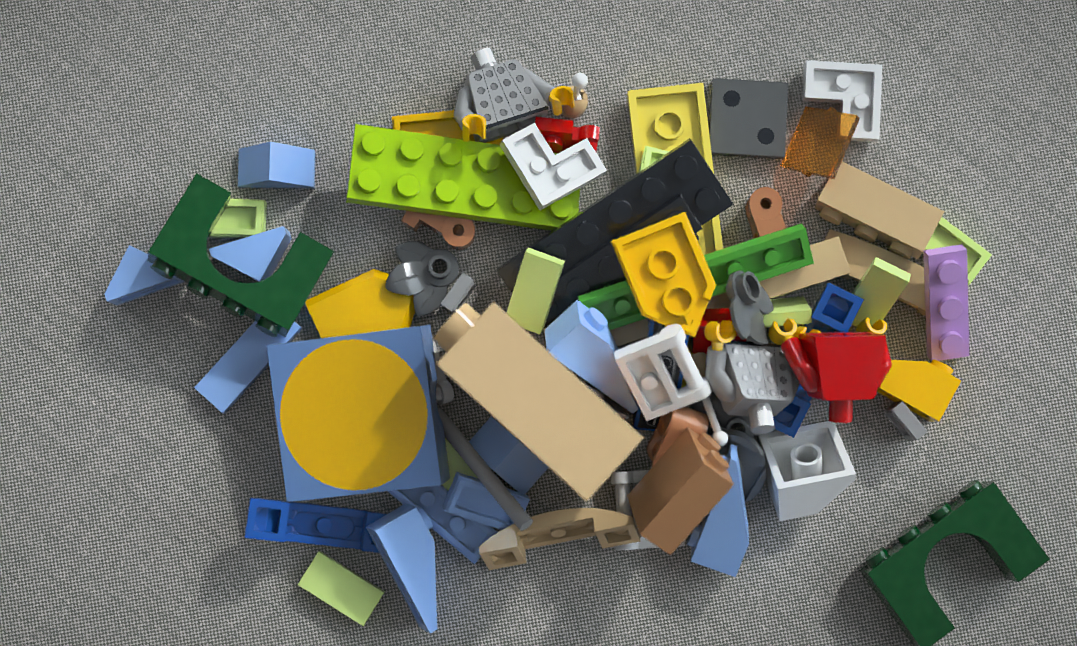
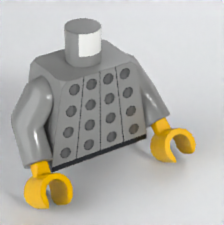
M485 48L471 56L476 71L467 75L464 87L458 91L454 119L462 130L464 142H469L470 135L473 134L476 142L486 143L514 134L535 123V117H546L549 110L548 106L552 107V112L556 116L563 113L562 105H569L571 108H574L573 90L568 86L554 87L529 69H524L518 60L512 59L498 64L492 49Z
M723 320L721 325L719 322H709L704 328V334L709 341H712V346L707 348L705 378L708 380L712 391L721 401L723 409L728 415L749 416L753 434L759 435L772 432L775 429L773 416H776L794 400L800 385L781 349V345L772 343L760 345L753 342L732 341L736 335L732 321ZM797 327L793 337L799 338V333H806V327ZM812 329L809 333L821 332L819 330Z

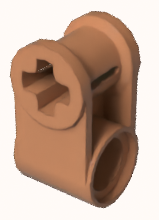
M687 407L661 415L659 423L647 445V452L652 460V467L687 427L699 436L703 432L707 433L708 415Z

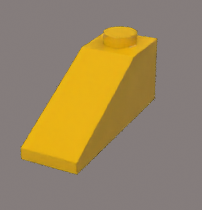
M934 359L931 363L927 361L891 360L892 367L881 386L877 389V393L893 402L903 401L911 412L929 422L940 421L961 383L960 379L951 375L954 370Z

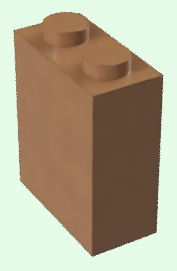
M688 427L627 495L639 534L669 555L677 549L734 485L727 470L729 464L719 453L720 445L708 434L703 432L699 436Z

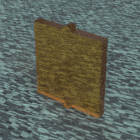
M805 106L780 166L787 170L802 172L806 177L816 175L835 179L860 118L854 114L837 112L833 107L825 110Z

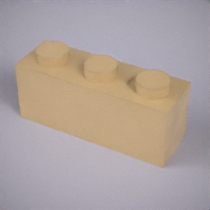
M838 160L815 206V209L821 211L819 215L826 221L836 225H840L843 222L855 228L854 233L857 236L870 242H875L876 239L890 245L889 250L908 260L911 256L919 259L945 212Z

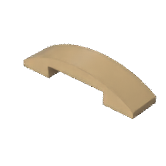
M831 229L828 230L824 241L839 236L851 271L849 275L842 278L860 282L874 258L877 257L911 274L909 283L897 300L918 309V313L926 316L924 267L861 239Z
M572 508L530 517L533 520L532 524L523 531H520L514 523L479 546V554L488 569L494 570L527 563L525 549L592 536H597L602 549L641 541L634 519L629 515L597 508Z

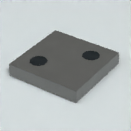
M713 78L711 81L709 117L712 155L783 160L786 143L788 82Z

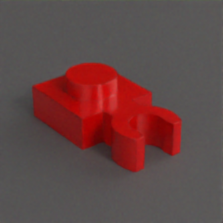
M535 117V124L553 153H560L586 138L597 153L600 127L594 125L573 127V120Z

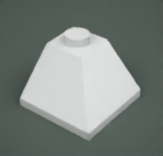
M825 421L800 426L794 438L780 431L758 435L760 447L765 453L769 493L779 521L818 514L856 480V473L834 422Z

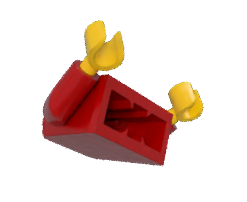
M866 317L858 324L856 332L799 333V338L793 337L797 329V324L793 319L787 318L783 326L786 332L781 331L778 323L774 321L768 331L769 338L775 344L781 345V349L793 373L808 396L829 401L828 421L836 423L852 422L853 400L874 399L877 389L881 386L892 367L886 335H882L887 330L886 322L879 319L871 327L870 319Z

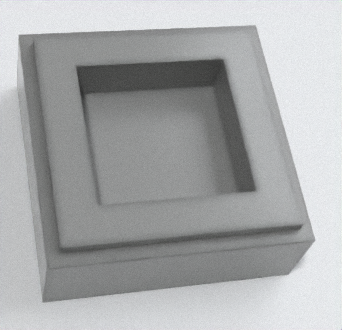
M462 273L441 302L442 308L453 315L475 289L474 280L465 273Z
M903 401L893 402L884 410V414L906 440H918L928 432Z

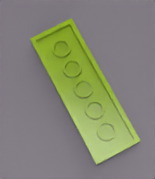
M355 124L346 203L551 231L579 212L580 189L539 210L500 145L476 141L464 142L463 139Z

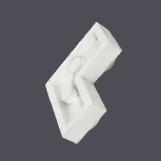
M807 60L804 63L802 101L840 103L838 140L877 142L880 139L882 65Z
M535 123L503 139L500 143L501 149L539 210L600 178L607 171L587 138L554 155Z

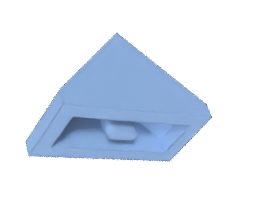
M266 142L241 148L238 155V187L315 188V150L275 142Z
M282 226L210 248L209 251L213 258L259 282L273 274L292 238L290 232Z
M129 245L104 295L107 302L120 305L185 281L176 276L168 279L159 275L151 269L152 263L148 261V254Z
M492 416L469 441L486 464L520 493L526 494L549 468Z

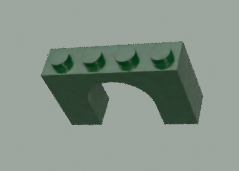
M196 173L148 251V261L152 263L151 269L165 278L172 279L173 276H176L188 283L186 288L201 298L207 299L210 295L221 301V307L233 316L242 318L243 315H246L257 321L256 327L272 337H277L278 334L286 337L334 251L300 232L278 270L267 279L256 283H239L224 277L212 265L207 253L206 242L229 204L231 192Z
M978 480L970 482L959 490L960 498L950 505L944 502L932 509L927 514L930 518L927 522L918 528L916 525H912L896 536L899 542L888 550L882 547L871 553L865 559L867 565L859 570L913 646H932L955 629L929 592L924 574L929 552L943 538L957 533L970 535L984 547L1005 578L1015 582H1020L1050 560L995 482L982 481L980 483Z

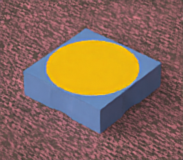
M431 325L267 345L287 502L438 486L450 479L444 427L436 402L437 372Z

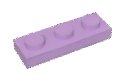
M960 244L923 250L927 356L931 362L933 359L941 361L969 356L967 249Z

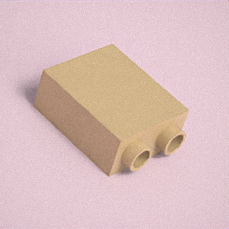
M494 302L482 315L478 314L469 304H463L445 322L433 338L446 352L437 365L586 501L643 440L639 433Z

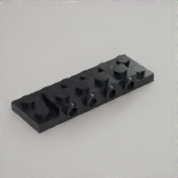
M690 138L528 247L565 261L544 328H547L578 300L577 296L626 281L611 241L683 212L686 213L695 237L698 240L697 232L703 229L702 225L734 205ZM528 248L497 268L498 274L512 293L525 251Z

